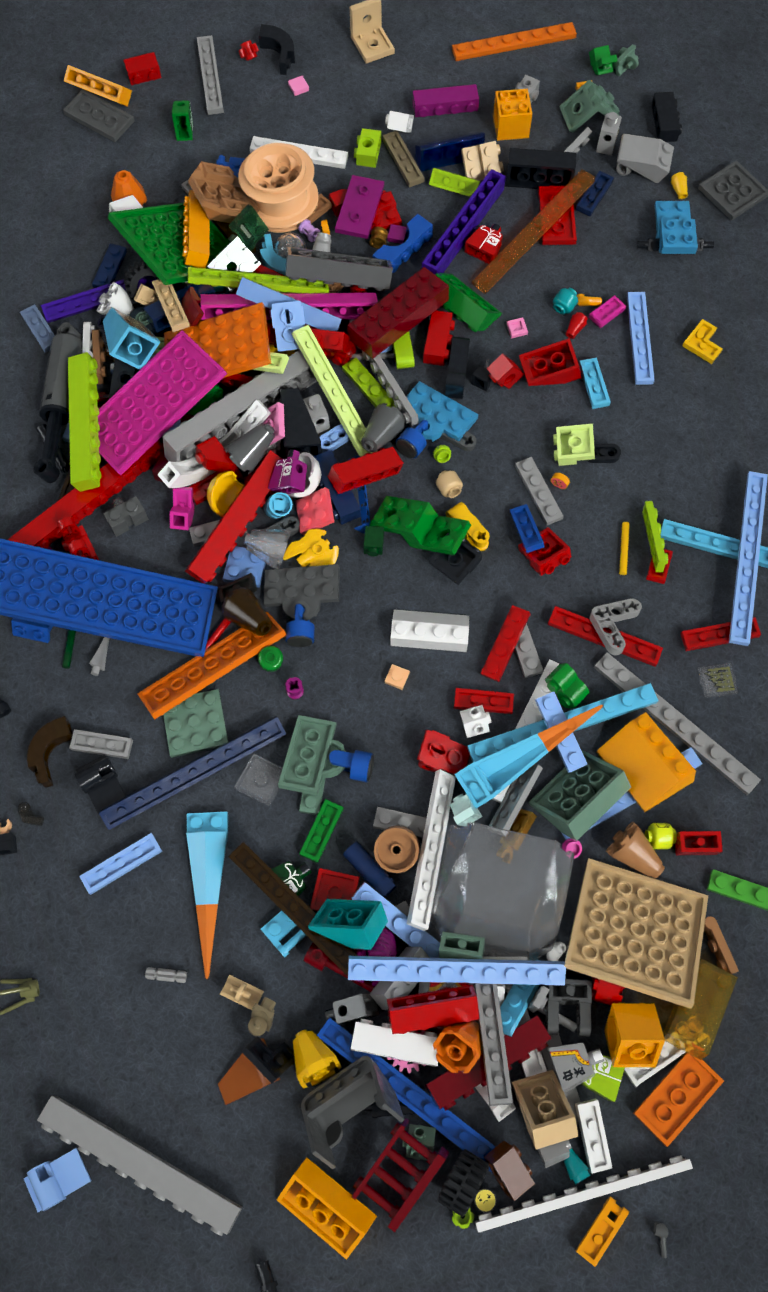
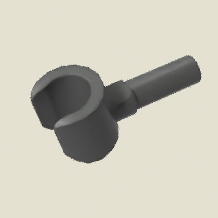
M655 1222L653 1234L660 1237L661 1258H667L666 1238L669 1233L668 1228L663 1223Z

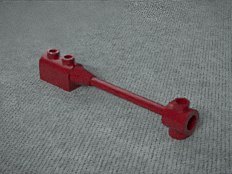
M312 943L303 961L321 972L326 966L348 979V975L346 976ZM350 980L369 992H372L375 988L371 982L364 980V983ZM448 1026L432 1027L424 1031L437 1033L438 1038L443 1029Z

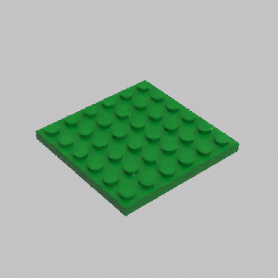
M183 203L109 212V221L164 285L188 281V267L193 266L185 265V257L182 256L184 248L182 246L184 238L183 211L185 207ZM211 221L210 256L207 264L230 243ZM229 262L227 270L235 271L236 264Z

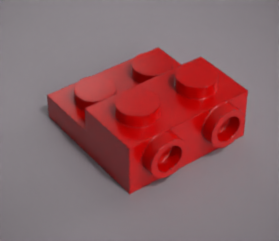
M383 190L370 234L374 227L390 229L391 224L402 225L401 217L396 208V201L391 191L386 192Z
M548 527L539 532L544 542V548L526 553L523 543L518 545L519 551L530 561V566L540 576L545 573L551 574L555 567L560 564L566 565L570 558H572L570 547Z

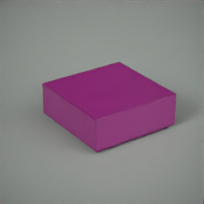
M391 224L387 241L403 244L407 227Z

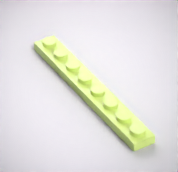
M309 325L293 331L292 336L358 455L362 457L366 453H374L368 452L363 448L361 440L366 428Z

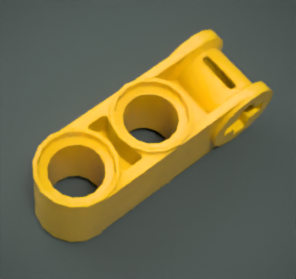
M459 502L446 511V517L468 520L471 527L464 538L472 546H475L480 551L488 548L489 532L463 502Z

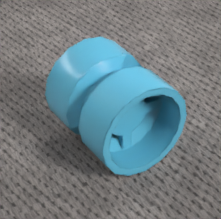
M278 492L268 497L263 507L267 516L278 519L289 514L293 504L290 496L286 493Z

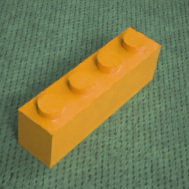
M70 65L67 66L64 82L128 107L132 90Z

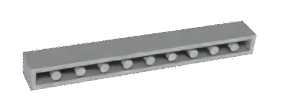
M58 1096L50 1097L37 1121L42 1123L41 1128L45 1131L59 1133V1139L65 1143L71 1144L73 1142L77 1144L80 1152L88 1156L92 1153L98 1157L96 1161L106 1167L109 1164L116 1168L115 1172L124 1178L130 1176L135 1179V1185L144 1190L146 1187L154 1191L153 1195L162 1201H165V1199L173 1202V1208L182 1213L185 1210L193 1214L191 1218L200 1224L208 1223L212 1226L210 1230L220 1236L223 1233L226 1235L230 1233L243 1208Z

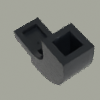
M261 24L259 32L260 48L272 49L280 53V75H287V70L290 69L291 63L295 64L292 38L279 27Z

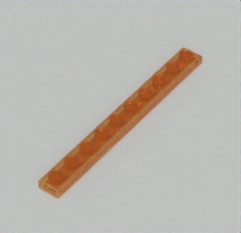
M582 169L472 281L473 286L486 294L595 182V176Z

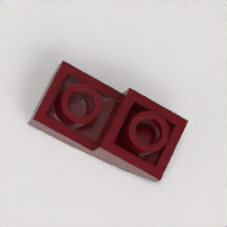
M190 287L182 298V308L190 326H196L204 315L199 306L201 299L193 287Z

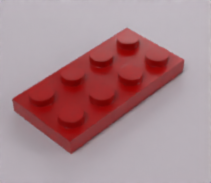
M539 186L538 196L542 245L576 244L572 186Z

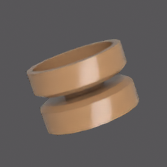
M395 825L388 827L381 832L375 842V859L380 867L388 872H406L414 866L418 859L420 850L419 840L415 833L405 826ZM394 846H399L401 851L393 852Z

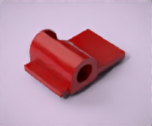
M426 730L417 758L419 760L418 766L432 772L441 769L454 775L466 767L470 754L467 746L450 740V737L437 731Z

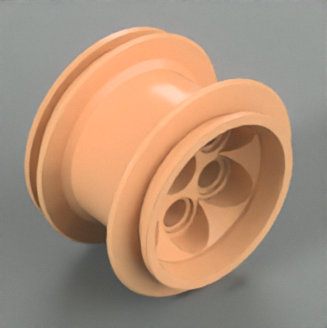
M271 143L259 147L244 159L239 168L238 180L243 192L253 199L259 208V212L253 220L258 223L261 229L275 233L294 231L299 228V225L305 219L315 213L314 210L318 206L319 196L317 186L313 181L314 164L304 150L291 144Z

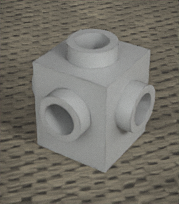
M525 75L522 81L517 83L515 90L528 89L530 103H532L539 95L540 81Z

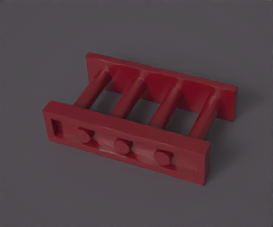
M405 1118L402 1124L397 1122L390 1132L393 1135L392 1139L365 1178L360 1175L353 1186L356 1189L352 1195L354 1200L362 1191L389 1213L391 1221L388 1227L396 1232L449 1154V1151L444 1147H441L438 1153L436 1151L432 1152L404 1129L409 1122L407 1118ZM398 1137L427 1159L429 1166L425 1171L422 1168L419 1170L392 1148ZM386 1155L415 1178L414 1181L417 1183L413 1189L405 1187L379 1166ZM373 1173L402 1195L401 1199L404 1202L400 1207L397 1204L394 1206L367 1184Z

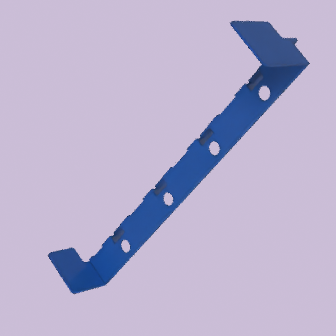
M364 485L365 490H362V486L357 488L362 525L354 529L361 533H365V527L370 526L369 524L371 523L366 485Z

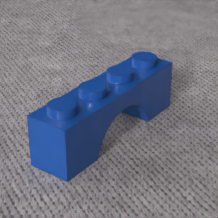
M417 214L407 223L406 235L408 239L403 244L398 246L383 245L372 257L390 260L393 267L392 272L395 273L403 262H407L414 252H418L425 242L430 241L433 236V224Z

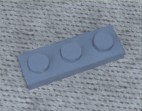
M34 304L20 311L22 318L44 353L50 351L51 341L55 335L36 305Z

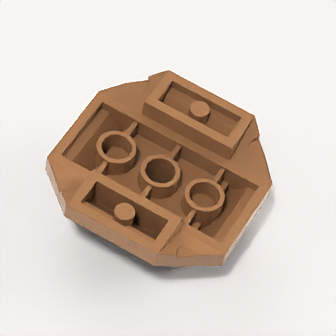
M201 161L188 180L209 220L241 224L248 219H254L259 212L255 201L243 192L238 177L234 175V172L228 166Z

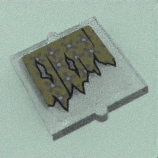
M731 663L697 668L700 678L699 685L702 687L704 698L738 694L735 682L736 676L733 674Z

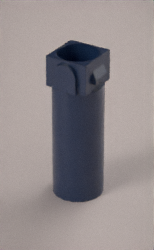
M358 841L353 843L343 853L347 861L384 898L397 887L394 880L389 877L386 871L380 867Z

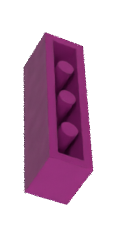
M477 85L413 91L412 100L415 117L478 111L479 95Z

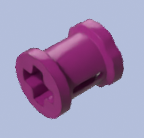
M297 677L289 678L285 683L287 695L291 699H299L304 693L302 681Z

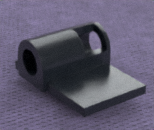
M105 755L76 769L75 777L82 790L88 793L98 815L100 810L126 797L117 779L118 775L110 759Z

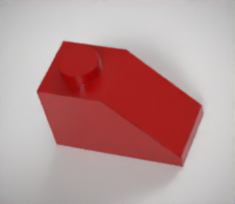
M215 436L196 445L195 458L205 469L221 473L226 471H233L235 473L236 464L229 458L230 454L225 452L224 447Z

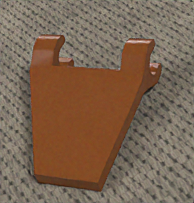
M261 1038V1040H262V1041L265 1043V1045L267 1046V1044H266V1042H265V1039H264V1038H263V1039ZM242 1053L218 1083L225 1105L270 1085L271 1082Z

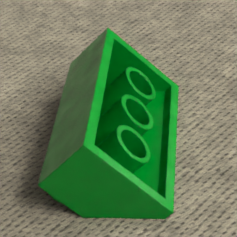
M436 273L438 278L449 285V300L443 304V308L455 313V317L462 322L465 321L472 331H484L502 315V312L453 274Z

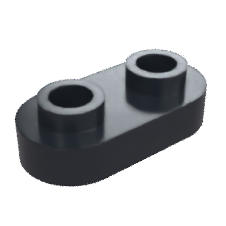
M594 444L595 459L586 461L590 463H615L620 458L621 449L616 444Z

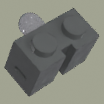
M136 496L126 502L121 498H115L112 503L114 508L103 513L116 537L129 531V526L134 524L136 527L149 520Z

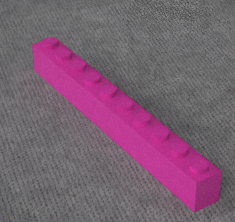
M376 293L284 294L341 319H356L378 302ZM200 294L201 309L204 312L201 319L203 321L257 303L236 294ZM265 307L266 320H272V309Z

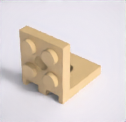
M366 0L350 6L351 39L365 63L367 64L395 54V48L382 28L381 0Z

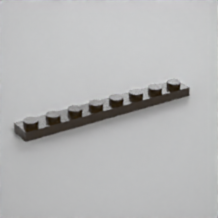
M242 842L228 857L347 976L349 956L358 955L350 947L309 930L308 925L316 913Z

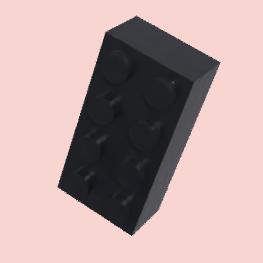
M510 148L505 187L538 189L539 186H572L576 169V153Z

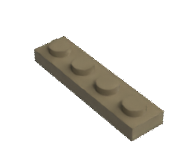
M396 130L382 135L385 146L409 188L423 183L424 176L399 132Z

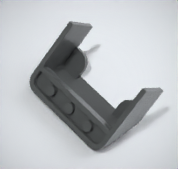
M362 1056L311 1091L302 1100L301 1110L311 1152L331 1169L336 1167L332 1148L342 1140V1124L374 1102H376V1105L381 1110H387L400 1122L405 1120L396 1092L376 1062L369 1056Z

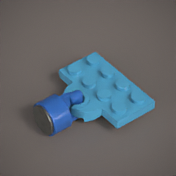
M419 381L406 396L418 414V425L416 428H406L396 439L397 449L408 458H417L426 447V440H432L433 442L439 439L442 433L460 441L466 431L476 422L479 414Z

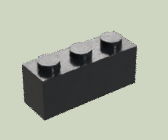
M674 92L654 93L651 106L657 139L665 142H676L682 133V124H679L680 113L677 111V99L674 97Z

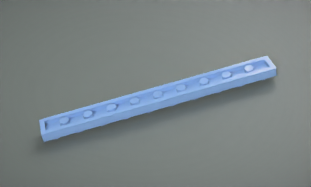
M751 471L747 474L729 643L744 646L750 644L768 477V474Z
M349 956L348 980L565 985L566 967L564 966L565 961Z

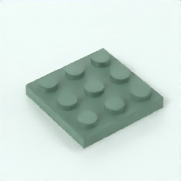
M219 689L194 694L163 714L171 758L216 749L228 742Z

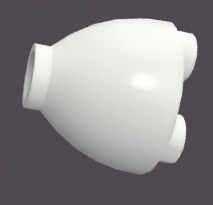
M113 282L108 289L109 291L100 296L99 302L101 304L98 306L97 312L107 315L112 307L130 316V313L135 309L132 306L131 299L120 285Z

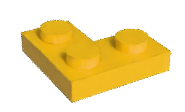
M704 319L700 321L683 343L684 348L710 364L716 360L723 349L709 340L716 332L717 327Z

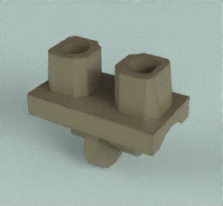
M264 997L260 1005L255 1003L252 1008L251 1020L248 1024V1030L252 1035L261 1036L266 1031H270L273 1024L275 1001Z

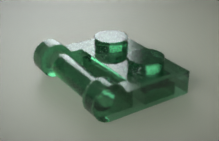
M249 204L229 225L232 232L238 235L250 251L255 248V244L269 230L255 209ZM241 224H243V226L251 235L249 239L240 228Z

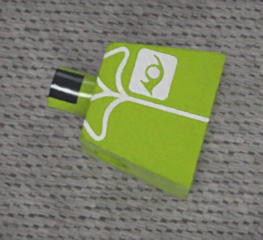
M603 1056L604 1062L592 1065L595 1076L581 1085L606 1100L615 1102L625 1067H613L611 1057Z

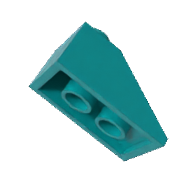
M326 899L308 925V928L352 949L371 950L388 923V919L381 901Z

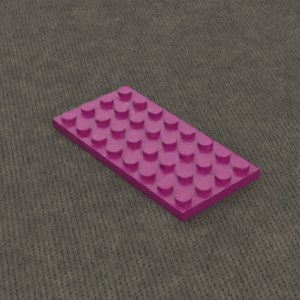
M181 330L99 409V453L118 474L122 475L227 375L226 371Z

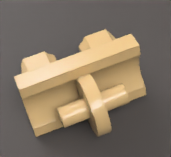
M229 975L220 995L252 1010L255 1003H259L264 991Z

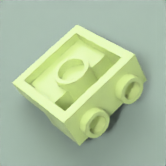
M593 424L556 427L557 434H553L554 445H557V450H554V460L558 461L559 466L574 465L580 460L595 459Z

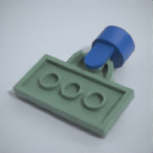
M298 715L278 787L318 796L322 778H332L339 775L343 770L350 772V779L368 782L372 776L375 756L373 753L355 750V753L346 752L342 743L333 740L337 726L336 722Z

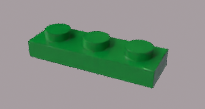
M325 799L299 853L300 856L316 863L319 862L344 807Z

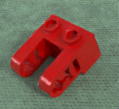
M73 517L62 518L57 525L64 538V541L61 543L65 551H69L72 555L99 560L83 525L77 526Z

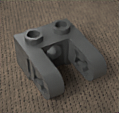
M565 979V985H544L550 990L546 996L548 1001L545 1004V1028L549 1035H558L559 1005L576 1006L577 1035L579 1037H590L591 981Z

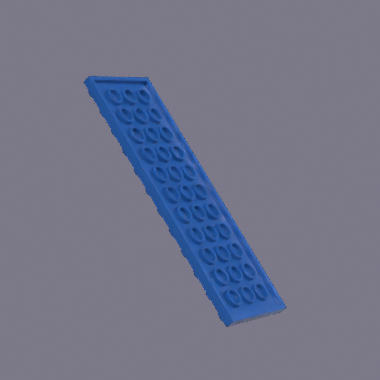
M0 539V615L204 657L218 589L217 586Z

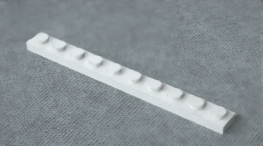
M682 1155L669 1159L670 1163L662 1165L661 1162H655L648 1165V1170L641 1171L640 1168H635L627 1171L628 1175L621 1178L619 1174L606 1177L607 1182L601 1184L596 1180L586 1183V1188L577 1190V1187L565 1189L564 1195L556 1197V1194L552 1193L543 1196V1201L537 1203L534 1202V1199L522 1202V1207L513 1209V1206L500 1209V1214L492 1216L491 1212L479 1215V1220L474 1222L479 1233L690 1170L693 1167L690 1159H683Z

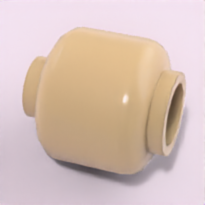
M443 471L436 480V486L444 497L454 498L462 491L463 483L454 471Z

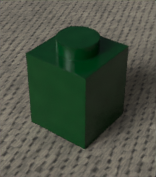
M366 526L364 554L373 557L383 555L384 527Z

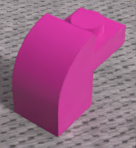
M173 488L170 529L189 530L193 521L195 507L193 488Z

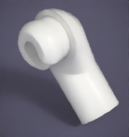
M563 942L552 944L546 954L547 960L558 961L566 951V945Z

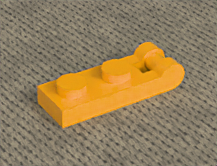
M610 1196L575 1251L596 1267L628 1216L629 1210L625 1207L621 1208L616 1204V1200ZM610 1212L616 1215L614 1221L607 1217Z

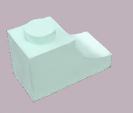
M467 794L456 796L453 799V803L450 804L454 814L453 818L457 825L466 827L483 817L478 808L474 807Z

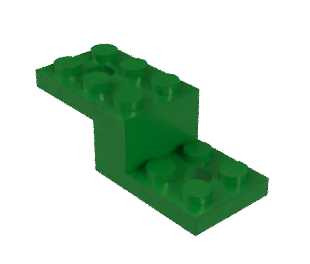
M392 496L385 497L369 524L374 527H384L386 532L401 534L412 548L450 555L456 554L471 527L468 520L439 516L429 502Z

